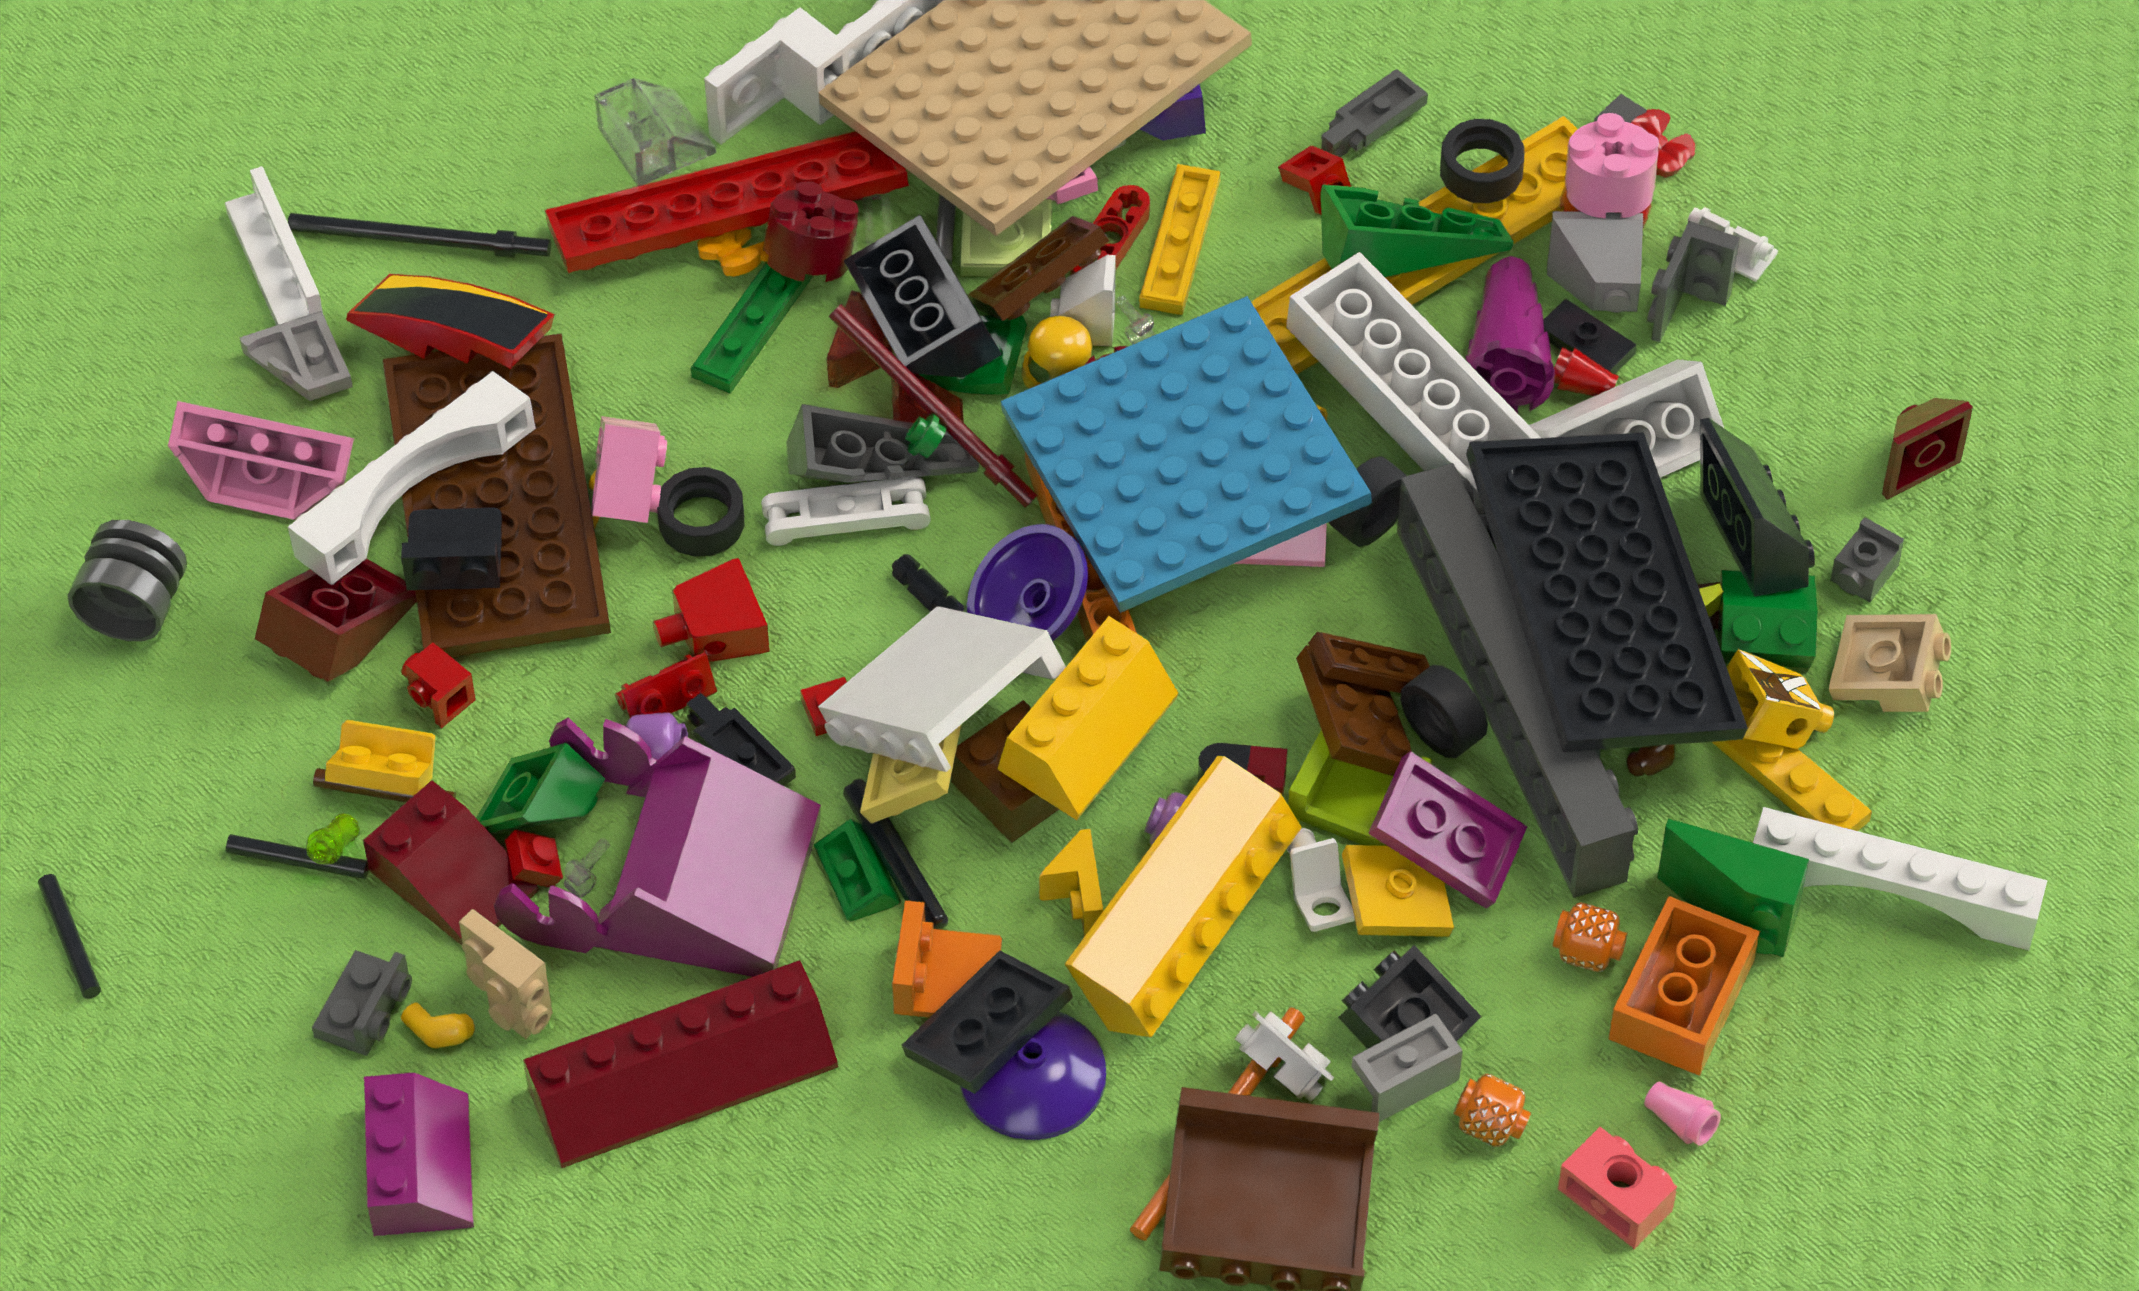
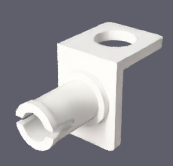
M1301 828L1288 846L1287 851L1290 853L1294 900L1309 929L1315 932L1355 921L1352 905L1341 886L1339 853L1336 840L1332 838L1316 842L1311 830ZM1327 902L1334 903L1340 907L1335 914L1328 916L1318 915L1313 911L1317 905Z

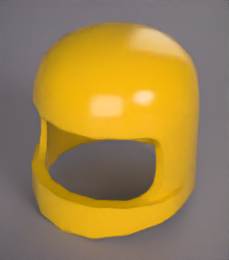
M1059 315L1048 317L1035 326L1029 336L1028 352L1024 356L1021 376L1025 386L1030 389L1042 384L1030 373L1028 366L1032 360L1048 371L1049 380L1086 364L1088 359L1091 358L1093 347L1090 334L1081 322L1071 317Z

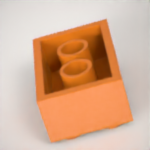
M1668 896L1613 1009L1609 1040L1700 1076L1754 963L1760 931Z

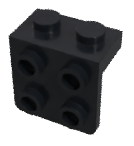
M497 508L423 509L411 512L409 515L408 542L402 543L401 550L407 590L500 588L501 511Z

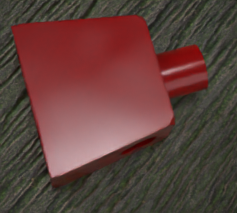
M739 557L676 585L672 590L675 614L653 621L655 636L661 648L685 640L692 657L705 652L709 662L770 652L768 625Z

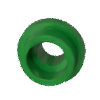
M931 414L926 419L920 416L915 420L905 437L910 442L907 450L913 456L920 454L924 458H928L934 452L946 432V428L939 424V417Z

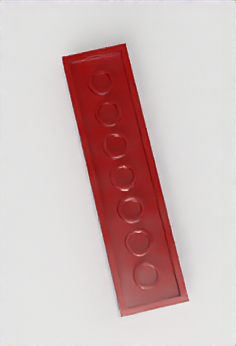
M854 131L546 209L545 215L547 225L567 272L571 273L578 270H590L598 265L621 259H633L638 255L664 248H676L681 244L707 237H719L724 233L750 226L764 225L768 222L770 205L776 196L789 190H796V185L800 182L817 183L824 192L851 201L875 194H887L895 189L907 187L909 184L907 171L902 165Z

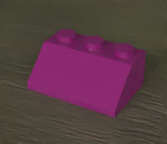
M414 1072L365 1076L367 1207L373 1235L383 1236L474 1228L468 1093Z

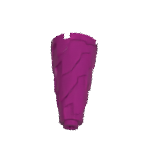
M1509 256L1492 264L1487 272L1481 309L1477 311L1474 338L1469 342L1468 355L1465 357V360L1517 413L1518 406L1529 404V411L1547 400L1554 387L1555 372L1551 360L1549 336L1547 331L1545 332L1543 309L1542 305L1538 304L1536 282H1532L1531 268L1522 259Z

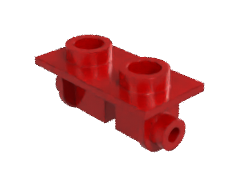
M704 652L694 657L687 654L684 656V660L660 670L654 676L649 675L630 685L627 683L621 685L622 690L615 693V697L622 710L627 709L630 719L634 715L671 714L686 707V703L700 693L707 697L716 693L717 688L707 654Z

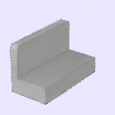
M1434 1014L1353 1056L1352 1068L1373 1096L1371 1112L1380 1113V1122L1458 1081L1463 1050L1437 1014Z

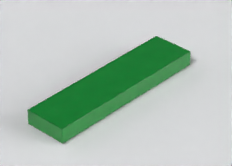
M766 261L691 366V378L731 394L814 275L806 274L804 281H797L781 275L769 267Z

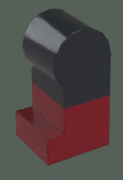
M1213 743L1206 746L1199 755L1198 782L1217 756H1225L1283 796L1288 749Z

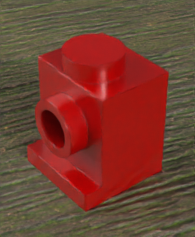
M433 642L420 653L411 655L402 666L401 674L408 679L409 685L407 690L409 695L420 707L426 708L428 706L433 710L435 724L441 729L476 701L472 674Z

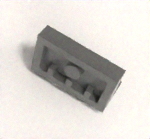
M355 950L312 1026L314 1038L367 1056L376 1040L381 1041L386 1035L390 1024V1013L396 1002H403L410 990L412 976L408 973L405 955L395 952L390 962Z

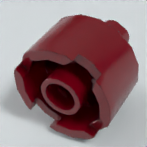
M800 182L796 185V190H789L777 195L770 205L763 251H766L768 254L767 264L769 267L781 275L797 281H804L806 274L826 275L825 282L842 277L848 270L843 260L852 256L858 225L859 209L857 204L851 200L841 199L838 196L824 192L822 187L814 182Z

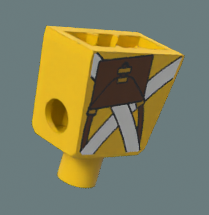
M1739 649L1736 651L1727 666V670L1748 727L1744 738L1799 749L1805 745L1813 731L1825 733L1830 729L1834 720V710L1831 706L1819 703L1805 677Z

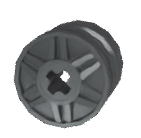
M111 520L100 524L84 556L85 562L78 570L69 590V607L76 617L87 626L108 637L141 642L154 638L162 628L171 606L170 599L178 590L179 581L186 571V555L178 543L168 535L147 524L131 520Z

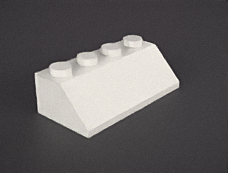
M1678 359L1529 425L1541 438L1644 433L1660 478L1700 460V419L1710 418L1724 428L1702 362Z

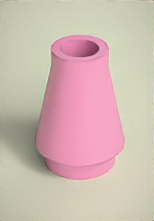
M1662 1082L1655 1083L1646 1095L1645 1107L1653 1111L1686 1144L1694 1142L1702 1146L1710 1140L1718 1128L1721 1114L1714 1109V1104L1710 1100L1671 1088Z

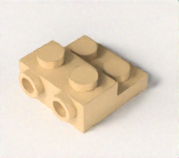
M1937 614L1846 615L1828 688L1832 699L1878 700L1883 712H1928L1931 698H1940L1942 694L1943 681L1938 668L1940 661H1948L1950 658V636L1948 633L1943 632Z
M472 909L459 921L463 941L462 949L465 952L467 964L466 973L469 979L479 989L487 991L490 1008L489 1014L498 1026L506 1031L512 1028L525 1039L531 1034H538L545 1028L552 1014L545 962Z

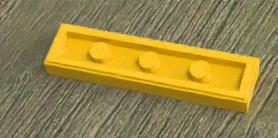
M1177 164L1139 297V308L1183 315L1220 184V171Z

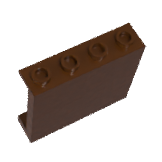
M1181 1087L1159 1271L1170 1272L1171 1275L1180 1279H1195L1199 1276L1217 1278L1223 1283L1232 1286H1244L1249 1283L1270 1285L1277 1291H1298L1300 1289L1308 1291H1361L1365 1275L1363 1261L1374 1144L1378 1132L1380 1113Z

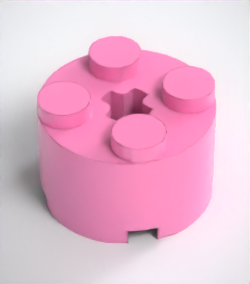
M1614 113L1602 114L1596 122L1586 124L1576 130L1569 139L1565 186L1569 202L1579 211L1597 218H1606L1607 212H1621V218H1626L1644 211L1652 202L1655 188L1659 144L1657 137L1637 125L1624 122L1620 115Z

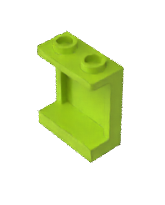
M1321 730L1289 789L1288 806L1299 821L1362 845L1387 846L1368 833L1393 776L1332 759ZM1422 757L1423 760L1432 765V759Z

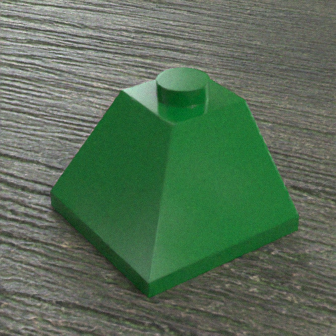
M567 743L510 759L476 819L490 834L557 823L576 817L581 818L587 815L598 801L596 794L605 778Z

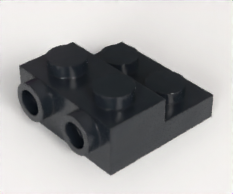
M1414 945L1402 956L1395 950L1392 951L1373 970L1379 978L1370 987L1361 981L1341 1000L1347 1009L1338 1018L1369 1049L1434 1014H1437L1457 1041L1482 1016Z

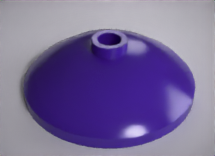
M1047 524L1030 525L1010 533L1000 540L979 564L968 592L967 613L1047 630L1050 638L1054 641L1067 629L1075 618L1086 592L1088 567L1081 546L1064 530Z
M1058 1012L975 1094L961 1086L960 1089L971 1112L992 1130L1017 1139H1048L1075 1129L1095 1111L1101 1101L1106 1085L1105 1057L1099 1042L1088 1028L1073 1017ZM1029 1053H1037L1040 1055V1057L1036 1059H1028L1025 1057V1055Z

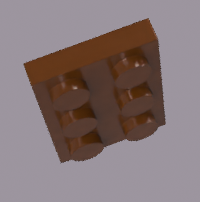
M1072 216L969 293L968 296L978 310L1002 321L1005 319L1013 320L1025 313L1030 308L1029 301L1041 292L1049 293L1061 286L1066 280L1064 275L1077 265L1082 267L1094 261L1101 254L1100 248L1110 240L1100 226Z
M1306 645L1296 657L1331 758L1394 776L1401 758L1410 751L1412 752L1390 691L1324 677L1310 646Z

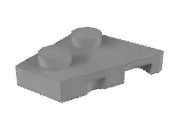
M322 311L240 337L241 348L246 356L309 401L353 387L350 373Z

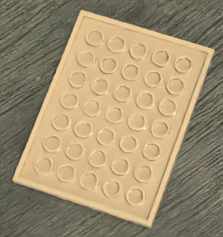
M944 0L841 74L833 82L827 84L824 89L818 92L819 104L997 236L1252 45L1251 32L1205 0Z

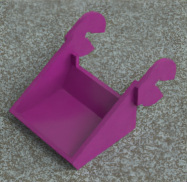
M569 717L556 723L549 739L550 747L567 743L605 778L604 782L628 786L626 794L646 798L614 898L600 910L598 917L587 902L569 891L552 885L548 892L549 917L544 916L539 912V907L513 883L500 890L494 904L496 917L505 928L523 940L585 954L593 947L750 977L776 969L819 828L821 805L686 736L657 760L652 757L650 747L641 736L626 726L605 719L603 724L605 752L597 750L593 746L594 742Z

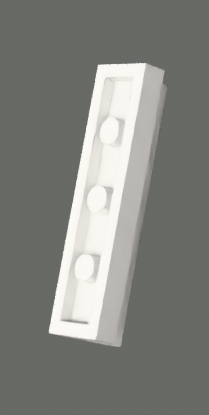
M263 166L250 170L254 193L227 201L225 206L228 217L275 324L280 325L322 311L318 289Z

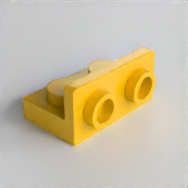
M346 720L341 725L340 748L326 763L325 781L414 796L432 779L436 737L434 734Z

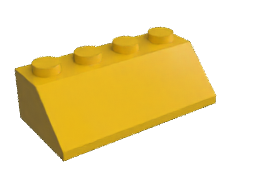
M1108 616L1009 734L997 769L1067 815L1078 820L1178 696V691L1149 641Z

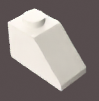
M1105 255L1067 277L1061 285L1060 299L1052 298L1050 317L1060 315L1071 317L1081 322L1088 330L1093 346L1112 347L1115 319L1116 255Z

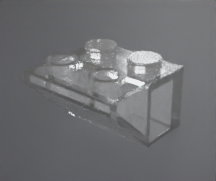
M632 78L594 95L598 129L637 186L647 184L716 153V147L674 89Z

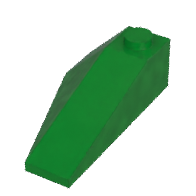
M1323 185L1321 189L1322 254L1331 269H1334L1360 252L1384 277L1512 250L1514 244L1500 219L1453 208H1446L1442 211V214L1420 206L1418 200L1406 197L1404 198L1403 205L1379 200V191L1367 188Z

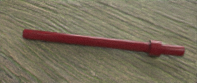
M842 304L829 315V318L929 415L934 414L939 417V424L944 426L946 432L985 469L983 474L995 486L1000 483L1024 508L1038 496L1013 471L1015 466L1003 454L998 457Z

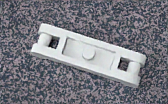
M910 477L768 494L761 501L763 515L769 521L765 525L766 540L771 545L781 546L790 543L793 539L898 526H905L911 530L922 529L928 526L931 521L929 508L923 503L927 495L925 482L921 478ZM901 500L905 504L892 505V501ZM800 512V516L786 517L789 513Z

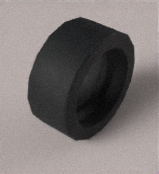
M1472 119L1461 122L1448 131L1442 142L1440 177L1449 191L1458 198L1472 203L1496 202L1505 199L1516 191L1522 180L1524 167V144L1518 133L1508 125L1492 119ZM1488 149L1499 153L1508 161V165L1499 171L1476 173L1465 169L1457 162L1456 158L1469 150Z
M1382 456L1371 458L1357 468L1358 473L1371 492L1372 503L1329 522L1333 528L1358 547L1369 545L1379 539L1398 520L1401 478L1407 475Z
M708 467L689 468L674 474L661 487L659 507H657L659 531L666 544L679 553L694 557L712 556L727 550L739 539L745 526L743 494L736 481L723 471ZM709 497L719 500L728 507V513L719 522L709 526L693 527L683 524L674 518V510L683 502L693 498Z
M1431 665L1401 689L1400 701L1408 722L1420 739L1434 752L1446 758H1457L1487 734L1488 722L1478 697L1462 678L1448 668L1440 665Z

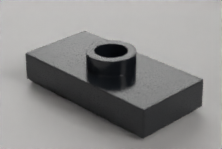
M1566 298L1544 319L1545 332L1547 331L1549 342L1560 350L1563 347L1572 352L1576 348L1613 374L1618 372L1635 355L1637 344Z

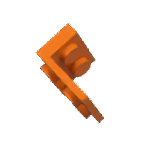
M905 901L892 982L894 1014L930 1018L999 950L1001 951V936L933 929V922H925V903Z

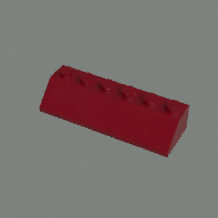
M800 960L523 1059L528 1091L561 1168L838 1068V1061L818 997Z

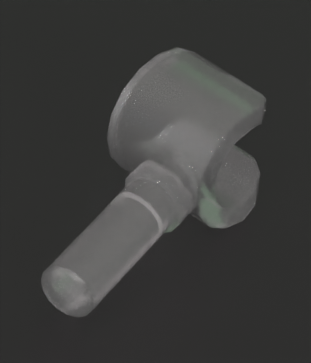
M1125 296L1118 297L1116 304L1131 323L1125 328L1126 336L1131 344H1136L1154 336L1155 332L1151 330L1154 327L1153 317L1148 313L1141 316Z
M601 838L580 862L572 860L565 867V876L567 878L564 881V886L579 898L586 896L596 884L597 878L590 870L609 848L610 843L606 839Z

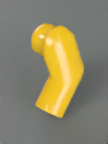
M419 1003L409 1005L401 1015V1021L430 1048L459 1045L465 1040L470 1039L475 1031L474 1021L469 1015L451 1013L432 1017Z

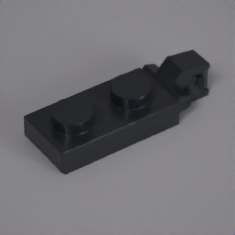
M702 693L686 703L689 712L687 718L696 727L693 730V735L700 744L783 786L796 778L794 766L735 707L731 710L725 707L719 711Z

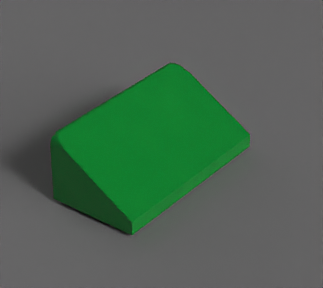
M850 818L813 844L848 921H855L893 908L901 903V899L885 865L861 824Z

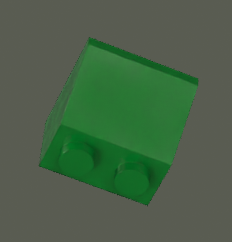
M1721 570L1720 585L1723 593L1719 606L1717 642L1724 662L1730 663L1739 649L1782 667L1810 668L1816 657L1818 608L1815 576L1809 575V585L1806 588L1754 597L1741 571Z

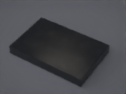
M999 950L902 1044V1048L906 1057L975 1094L1073 996L1068 985Z

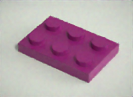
M1410 751L1401 758L1368 834L1487 909L1498 898L1527 826Z

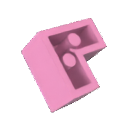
M601 416L595 458L597 469L591 505L593 516L648 523L649 512L657 513L661 485L653 484L656 466L664 467L667 440H665V436L660 435V430L655 423Z

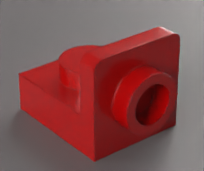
M1312 145L1278 166L1282 181L1308 192L1315 213L1320 215L1321 189L1323 185L1351 187L1343 158Z

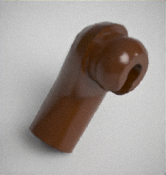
M1675 744L1640 747L1639 751L1630 752L1626 760L1629 772L1635 777H1640L1644 774L1652 776L1669 768L1675 760Z

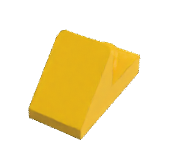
M1090 829L1080 830L1039 876L1040 900L1070 898L1072 919H1081L1084 937L1103 912Z

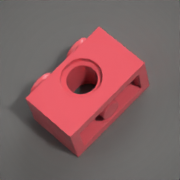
M1599 1127L1561 1165L1558 1190L1635 1249L1673 1211L1677 1186L1666 1171L1658 1166L1649 1165L1636 1155L1626 1140L1619 1136H1612ZM1612 1182H1625L1629 1187L1619 1188L1614 1186Z

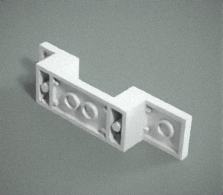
M878 0L868 12L856 21L846 24L837 35L802 8H798L786 18L779 19L770 30L758 39L747 43L739 53L723 65L713 68L708 76L704 78L709 136L718 143L723 144L783 98H786L819 125L823 124L834 114L819 104L818 92L944 0Z

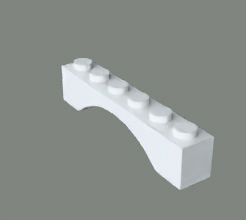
M493 371L478 383L471 385L465 393L444 409L438 410L432 418L411 434L404 436L390 450L378 459L371 461L361 472L342 486L335 488L328 497L308 512L301 514L295 522L289 525L288 531L295 558L333 585L367 558L370 540L379 521L391 505L409 488L429 475L451 465L478 457L503 454L536 429L530 397Z
M1763 807L1753 843L1809 859L1804 887L1845 885L1894 893L1919 901L1949 915L1983 939L2025 950L2030 949L2047 880Z

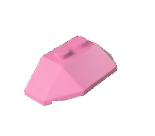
M177 401L168 447L178 457L184 469L207 501L296 520L301 514L306 513L330 495L335 488L345 483L354 438Z

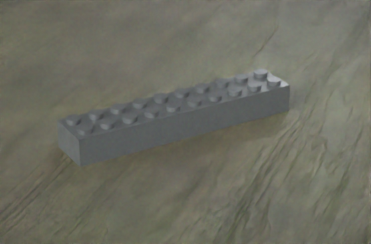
M1454 463L1402 477L1397 534L1468 681L1485 711L1486 718L1573 898L1627 882L1630 862L1634 860L1633 839L1638 834L1635 815L1630 807H1623L1619 798L1617 779L1611 769L1605 770L1600 760V750L1562 751L1498 551L1491 540L1492 533L1486 515L1478 514L1474 506V494L1470 482L1466 478H1460Z

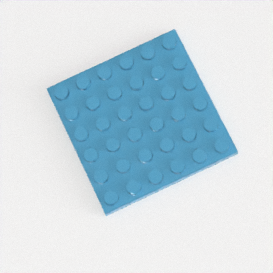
M1248 296L1001 401L1002 412L1120 613L1372 503L1369 488Z

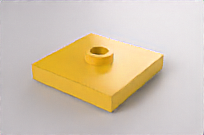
M1345 846L1342 852V859L1358 935L1450 936L1454 929L1445 883L1389 846Z

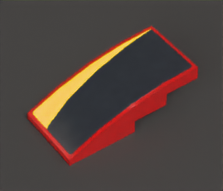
M389 274L347 313L346 321L422 358H425L436 348L467 364L479 353L511 369L551 329L555 314L513 296L470 283L432 276Z

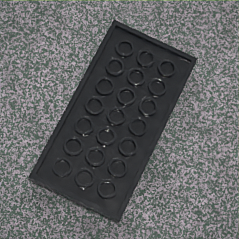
M1626 433L1470 442L1466 456L1562 751L1574 752L1743 740L1748 727L1645 434Z

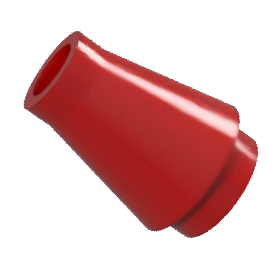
M1562 347L1554 366V383L1558 385L1557 389L1596 396L1614 388L1619 377L1576 348L1572 352Z

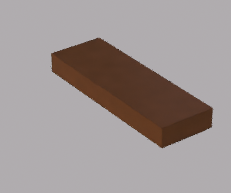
M1316 632L1308 642L1324 677L1401 693V689L1430 667L1426 656L1423 654L1323 632Z

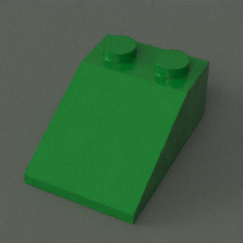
M1668 818L1665 826L1657 878L1688 904L1760 931L1756 953L1774 954L1784 957L1799 912L1809 859Z

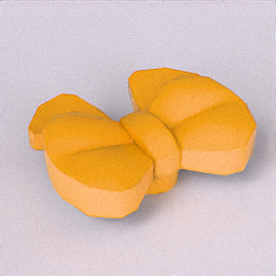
M747 228L727 232L719 237L703 238L697 242L699 258L703 260H718L721 263L725 276L736 277L752 271L761 261H768V254L766 251H763L764 241L747 248H742L752 238L751 230Z

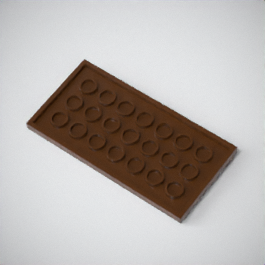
M562 333L543 336L511 369L479 353L467 364L442 351L430 352L425 358L417 355L383 359L395 445L404 436L411 434L432 418L438 410L444 409L465 393L471 385L478 383L492 371L530 397L536 428L503 454L478 457L451 465L429 475L402 495L407 536L409 515L415 510L497 508L502 514L500 588L415 590L423 649L433 642L449 656L456 657L611 633Z

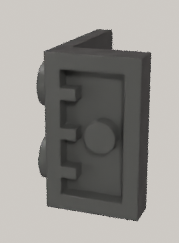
M1691 221L1688 222L1682 237H1673L1666 257V261L1670 263L1666 270L1659 268L1651 289V294L1656 295L1651 304L1647 319L1648 322L1654 323L1651 340L1661 342L1683 292L1704 301H1712L1726 306L1732 292L1740 237Z

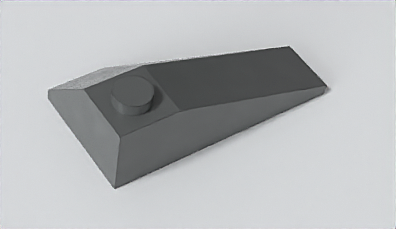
M805 404L801 405L786 442L789 474L832 482H860L977 472L979 463L947 432H945L941 442L928 458H924L920 454L913 456L907 451L910 442L905 439L913 423Z

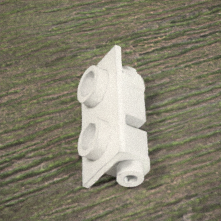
M1695 207L1689 215L1687 223L1691 221L1740 237L1735 272L1757 282L1778 254V250L1768 243L1767 237H1759L1739 226L1734 229L1730 227L1729 221L1711 213L1710 209L1706 207L1702 210Z
M1255 1011L1252 1015L1259 1023L1254 1029L1246 1024L1235 1037V1040L1241 1044L1239 1049L1249 1055L1265 1070L1279 1056L1285 1063L1276 1072L1274 1077L1291 1090L1298 1099L1305 1097L1311 1102L1323 1088L1317 1082L1322 1074L1330 1081L1334 1078L1325 1069L1331 1061L1310 1043L1303 1050L1288 1038L1293 1029L1271 1011L1265 1018Z

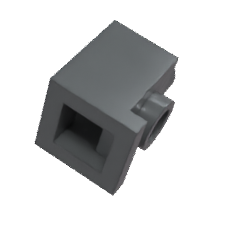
M1864 517L1859 524V529L1834 559L1830 581L1839 585L1845 592L1857 595L1871 602L1898 568L1904 539Z

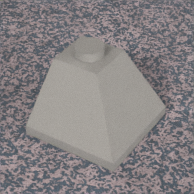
M1553 211L1547 275L1592 311H1637L1641 286L1643 213L1626 218H1621V213H1606V218H1597L1583 212Z

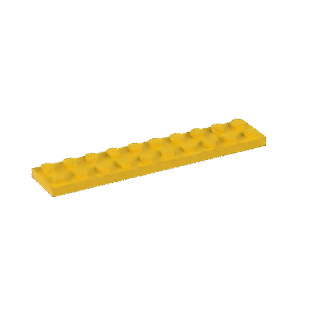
M1563 116L1522 140L1524 144L1523 177L1516 191L1503 200L1492 203H1472L1458 198L1446 187H1443L1421 200L1419 205L1439 214H1442V211L1446 208H1453L1500 219L1515 244L1552 222L1553 211L1564 212L1563 207L1560 209V198L1565 186L1568 143L1573 133L1578 129ZM1499 154L1472 171L1476 173L1499 171L1508 165V161ZM1498 253L1385 278L1413 305ZM1325 258L1251 301L1296 374L1319 361L1286 328L1289 300L1291 295L1332 270Z

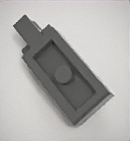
M1397 69L1336 111L1335 118L1329 123V130L1321 135V149L1342 157L1348 153L1351 147L1358 151L1363 146H1368L1425 106L1428 100V93Z

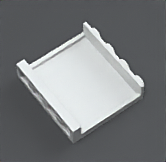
M937 606L819 705L818 708L827 722L825 724L826 732L838 745H845L867 753L871 752L890 757L894 760L898 759L917 764L921 767L947 772L951 766L939 746L942 740L1019 674L1026 673L1054 680L1066 666L1047 630Z

